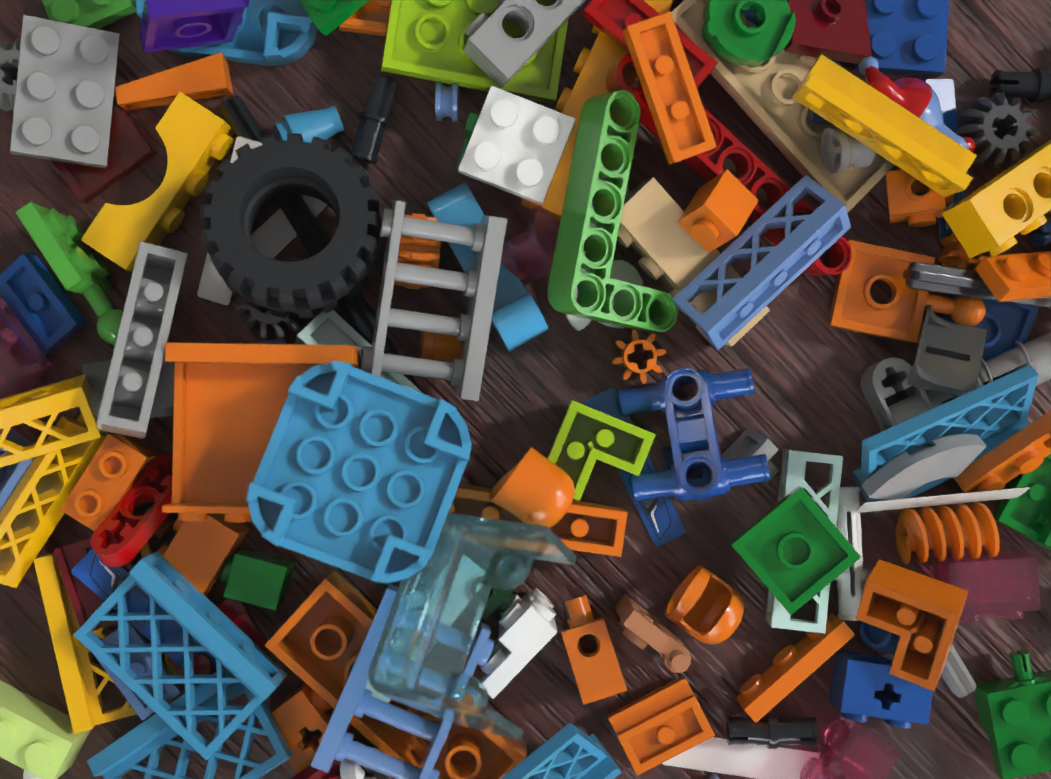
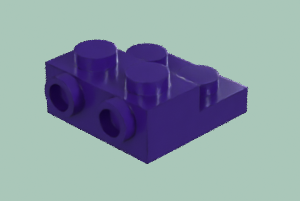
M145 0L139 32L143 53L233 42L238 26L242 25L244 9L249 7V0Z

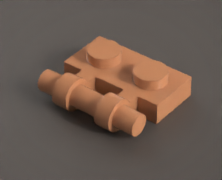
M625 594L615 606L621 619L618 624L624 629L622 633L642 650L647 645L654 648L670 671L674 673L685 672L691 663V656L683 642L663 626L657 618Z

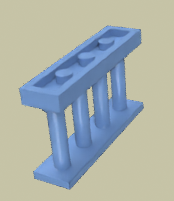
M389 584L310 766L328 773L334 759L343 762L344 758L394 779H438L440 771L434 769L440 751L477 664L485 667L495 643L494 640L489 638L491 633L489 625L480 622L475 637L409 610L410 605L402 602L406 590ZM403 627L467 654L457 679L454 680L390 653L391 648L383 645L390 628L399 631ZM383 670L448 697L438 724L372 697L373 691L365 688L371 672L381 674ZM363 714L430 741L420 767L352 740L354 735L346 732L352 716L355 715L362 718Z

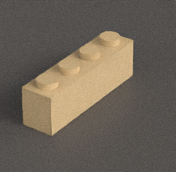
M652 177L643 180L625 197L617 241L625 248L631 245L642 257L638 261L642 269L655 281L661 278L671 289L668 294L674 298L721 253L717 249L708 253L677 223L684 211L657 180ZM731 265L727 267L726 279L742 278ZM717 290L700 292L690 304L703 315L717 302ZM767 306L762 309L725 345L732 347L770 309ZM696 325L697 330L705 338L700 328Z

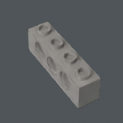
M496 0L500 7L490 17L483 12L466 30L465 33L470 38L463 52L503 89L586 0H552L551 6H542L536 0ZM511 21L518 24L522 29L523 37L512 38L508 36L502 28V23Z
M140 242L99 410L97 430L145 439L164 358L165 343L168 340L188 253Z

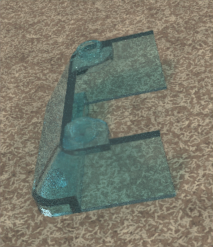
M448 513L434 553L425 567L410 578L400 582L370 664L369 681L374 690L390 699L454 724L521 740L524 730L490 708H487L488 692L485 685L475 677L463 673L491 588L511 590L520 586L528 577L534 559L574 565L577 556L547 526Z

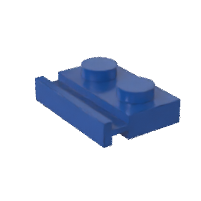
M35 252L23 253L0 274V316L35 362L48 358L52 350L59 348L87 323Z

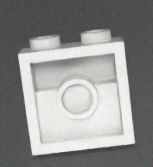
M537 588L532 592L528 591L522 599L516 594L514 602L501 614L499 638L495 640L485 667H480L482 669L480 687L493 699L557 633L556 613L552 609L554 604Z

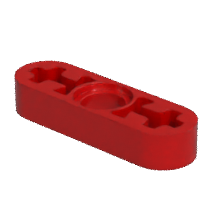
M173 453L165 454L155 459L92 534L91 547L103 565L107 567H120L132 561L170 514L162 513V505L172 503ZM145 502L155 503L153 509L142 516L132 515L135 508Z

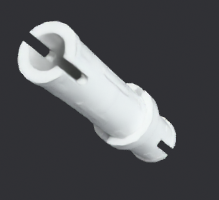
M840 487L836 528L847 541L849 534V543L861 556L858 561L850 566V569L848 568L834 579L837 580L838 618L850 621L857 620L856 616L864 590V580L868 579V570L863 569L861 513H855L860 508V487Z

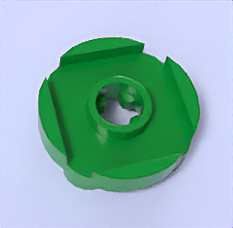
M707 0L703 12L704 25L702 27V36L705 42L713 46L714 50L726 60L738 65L757 67L777 55L789 43L795 28V12L790 13V6L787 0ZM748 9L755 12L753 20L759 23L758 28L755 26L746 27L740 19V13L744 14Z

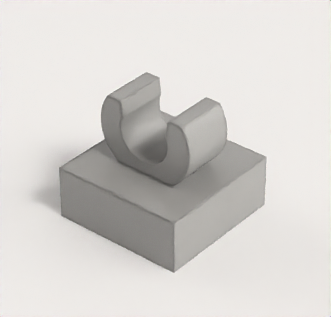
M750 427L721 455V457L725 456V460L766 454L770 480L779 472L776 466L769 461L779 449L767 437Z

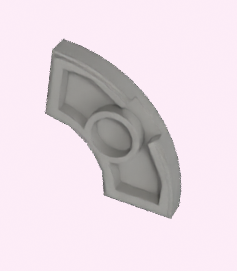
M955 434L931 440L933 447H922L909 455L905 451L887 462L864 482L862 488L869 498L880 500L904 499L912 491L928 482L941 478L958 477L987 446L978 435Z

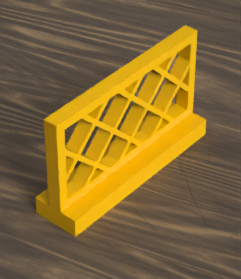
M146 543L140 550L142 559L152 554L150 543ZM55 553L45 554L33 559L73 733L92 730L95 725L137 715L128 701H126L123 707L104 711L100 693L109 680L113 682V680L102 666L93 662L91 651L74 636L80 626ZM105 628L92 631L101 639L109 634L104 631ZM164 653L167 669L172 675H177L168 660V656ZM96 673L104 677L99 686ZM179 684L180 687L183 689L181 694L175 697L170 702H168V704L172 703L177 698L185 694L183 684Z

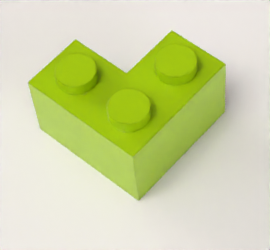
M570 400L547 458L571 477L575 487L573 499L580 501L597 459L639 476L656 434Z

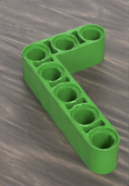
M618 90L589 98L581 110L548 283L547 297L554 310L560 313L633 330L665 332L672 328L678 317V307L673 302L672 295L610 278L640 121V106L634 99V95L629 91ZM601 153H602V156H603V165H602V161H601ZM593 198H594V201H595V208H594V209H593V206H592V199H593ZM584 243H586V254L583 251ZM576 287H577V289H578V297H577V300L575 299V289H576Z

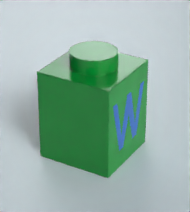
M244 548L235 553L234 557H229L225 563L221 582L227 583L223 597L275 611L285 601L295 561Z

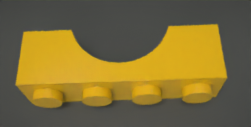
M182 92L178 93L155 128L164 142L168 163L165 177L159 188L147 199L132 205L105 203L81 239L82 242L130 272H133L140 242L159 246L167 233H172L179 227L185 215L184 207L192 196L196 197L203 191L209 180L208 171L216 159L221 160L227 155L233 144L232 135L234 131L231 126Z

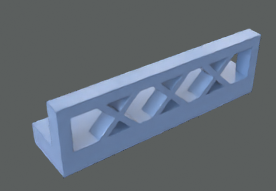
M805 175L672 299L673 302L700 328L706 340L719 350L851 228L845 204L809 176ZM807 193L822 203L810 215L793 216L794 205ZM785 228V239L777 246L760 247V237L768 229ZM751 259V270L743 278L726 279L727 267L735 260ZM717 290V302L703 315L690 304L700 292Z

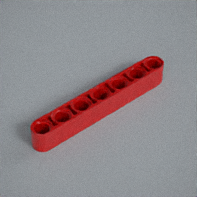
M629 53L609 69L606 75L608 92L625 90L632 93L640 106L639 122L660 140L640 80L637 88L628 86L623 80V68H631L637 73ZM704 108L717 147L682 161L707 183L723 172V161L725 158L732 160L736 167L735 177L754 196L758 187L762 188L767 194L768 199L765 208H761L757 203L747 219L753 224L791 188ZM801 199L794 205L793 216L810 215L815 210ZM785 228L768 229L763 235L777 246L785 239ZM841 236L827 249L829 261L826 266L822 264L819 257L804 272L813 276L842 273L849 267L852 261L851 245Z

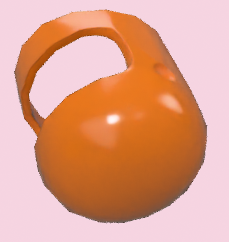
M531 447L520 462L496 483L489 494V500L497 506L510 511L530 529L546 530L553 527L565 515L573 501L575 487L573 480L563 469Z
M699 565L690 571L676 588L667 604L664 615L698 641L713 645L728 639L738 628L744 613V603L742 597L735 589L703 565Z

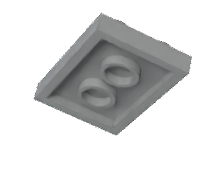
M23 15L10 154L106 169L119 33Z

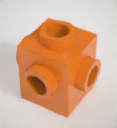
M902 169L886 171L890 224L908 222L909 227L933 225L936 223V218L943 217L942 213L946 210V204L954 203V194L943 197ZM922 192L925 195L918 196L915 195V193Z

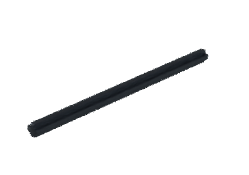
M238 95L224 100L220 104V110L235 135L262 143L260 138L265 137L244 101ZM290 195L276 200L311 257L321 252L330 243L301 195ZM359 292L351 300H348L345 296L339 299V304L355 330L372 345L376 316L362 293ZM386 334L384 353L399 355ZM403 374L421 391L412 375Z

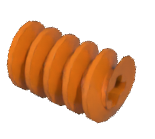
M980 502L973 503L969 507L964 504H957L952 508L942 505L936 507L935 510L929 507H922L917 512L911 508L901 510L897 518L895 531L896 548L902 562L906 565L910 563L911 552L913 551L920 564L927 562L929 550L932 551L937 562L945 561L946 549H949L951 557L955 561L963 558L964 547H966L967 553L972 559L980 558L982 546L986 555L990 558L996 557L999 553L1000 540L995 519L987 506Z

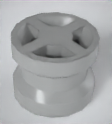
M830 127L824 130L820 142L821 156L829 172H842L850 165L855 168H864L871 165L875 155L873 150L838 127Z

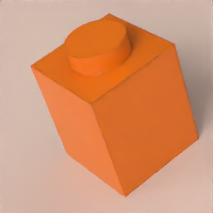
M726 169L698 189L677 223L710 253L739 234L759 200Z

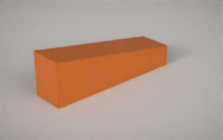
M222 52L115 87L117 104L126 111L172 104L179 92H182L194 101L233 95L229 64Z

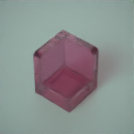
M541 206L531 210L525 232L503 243L501 262L524 285L551 273L559 225Z

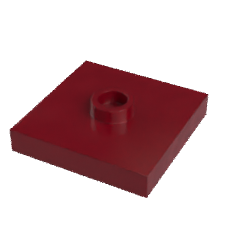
M787 0L790 6V13L795 12L796 22L793 35L785 47V52L817 58L822 54L830 60L859 64L863 58L872 57L865 0Z

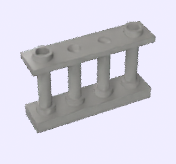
M393 200L392 209L384 208L381 218L380 236L387 237L372 347H363L360 370L380 377L381 371L449 380L450 385L456 386L455 392L460 399L479 401L507 219L482 215L481 224L475 223L473 227L406 217L404 216L406 202ZM401 235L468 245L471 251H477L474 270L467 269L466 273L398 263L397 258ZM394 281L463 291V295L469 297L467 315L460 314L459 318L390 308ZM387 327L456 336L457 341H463L460 359L454 358L451 363L384 353Z

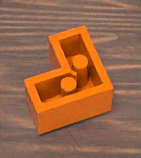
M879 559L866 580L856 619L900 636L889 674L935 691L945 667L969 591Z

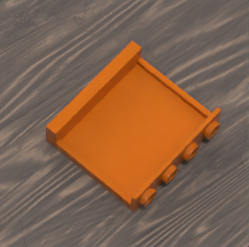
M165 343V362H174L172 503L162 505V513H178V521H206L207 513L224 514L225 522H251L249 505L246 501L249 484L255 478L289 394L287 390L297 375H302L314 366L331 363L332 360L350 363L352 367L360 369L361 348L354 345Z

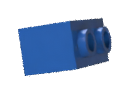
M842 650L835 652L828 701L846 719L868 722L869 717L883 718L886 724L899 728H911L912 723L928 725L933 691L889 674L894 658Z

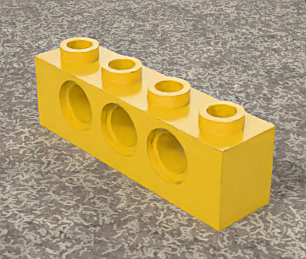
M1051 139L942 213V216L970 259L989 251L992 257L999 255L1017 243L1014 235L1019 232L1025 235L1047 222L1044 214L1048 211L1051 213Z

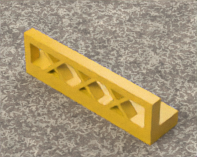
M822 54L816 59L792 96L793 99L943 197L964 191L973 179L966 172L977 155Z
M86 374L0 399V430L4 429L0 435V448L9 451L0 454V468L102 436V431L97 430V418L89 400L92 389ZM79 407L87 428L69 433L52 424L59 412ZM51 415L47 423L38 419ZM22 423L42 431L36 444L22 447L5 438L11 426ZM47 434H50V435L56 437V438H52V439H49V440L44 441V439H45V437H46Z
M81 414L76 421L62 416L55 426L69 433L87 428ZM102 431L100 438L35 457L0 511V584L17 588L33 563V559L37 557L64 515L61 508L108 435L105 431ZM50 435L47 440L52 439V438H56V437Z

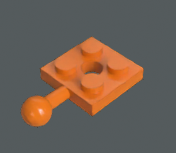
M847 240L851 245L853 253L852 261L845 271L838 274L827 326L916 344L918 343L924 310H927L928 305H932V311L935 313L949 315L951 320L957 324L973 327L983 320L986 307L982 299L958 295L952 299L931 294L928 291L910 289L906 286L903 272L907 270L909 263L934 264L936 257ZM876 280L885 281L891 288V298L886 304L876 303L870 295V287Z

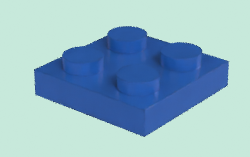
M865 0L872 57L878 60V70L881 73L939 77L945 73L950 0ZM854 64L853 71H860L859 64Z

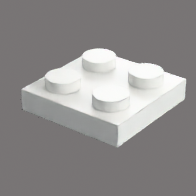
M491 85L458 171L460 174L542 206L576 119Z

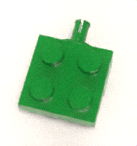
M1050 454L1044 458L1042 464L1034 471L1020 474L1012 479L1007 489L1031 488L1017 498L1001 499L993 514L996 522L1051 551Z
M1017 650V652L1012 651L1009 653L1014 677L976 684V689L974 690L980 725L988 732L995 772L1001 779H1013L1051 771V670L1032 673L1030 653L1027 650Z

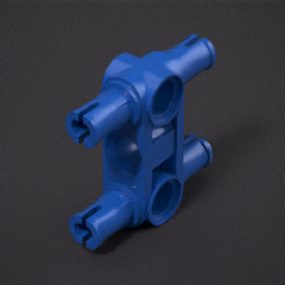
M680 368L673 371L669 376L661 377V379L657 380L656 385L619 391L620 404L624 416L662 410L663 414L666 413L674 464L671 465L670 470L645 473L639 476L632 475V486L636 501L676 496V499H681V501L692 499L707 501L715 496L727 494L726 492L731 491L730 487L770 481L766 454L725 460V456L721 457L712 405H716V400L755 394L750 368L712 375L710 371L705 369L695 371L690 368ZM693 384L698 387L696 396L691 400L681 401L676 398V392L682 385ZM699 468H706L713 473L711 482L703 488H695L689 484L691 473Z

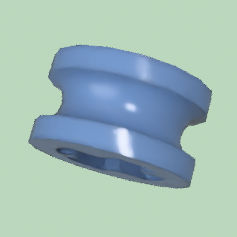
M436 81V121H442L444 117L448 116L453 122H458V84L452 83L450 86H445L442 82Z

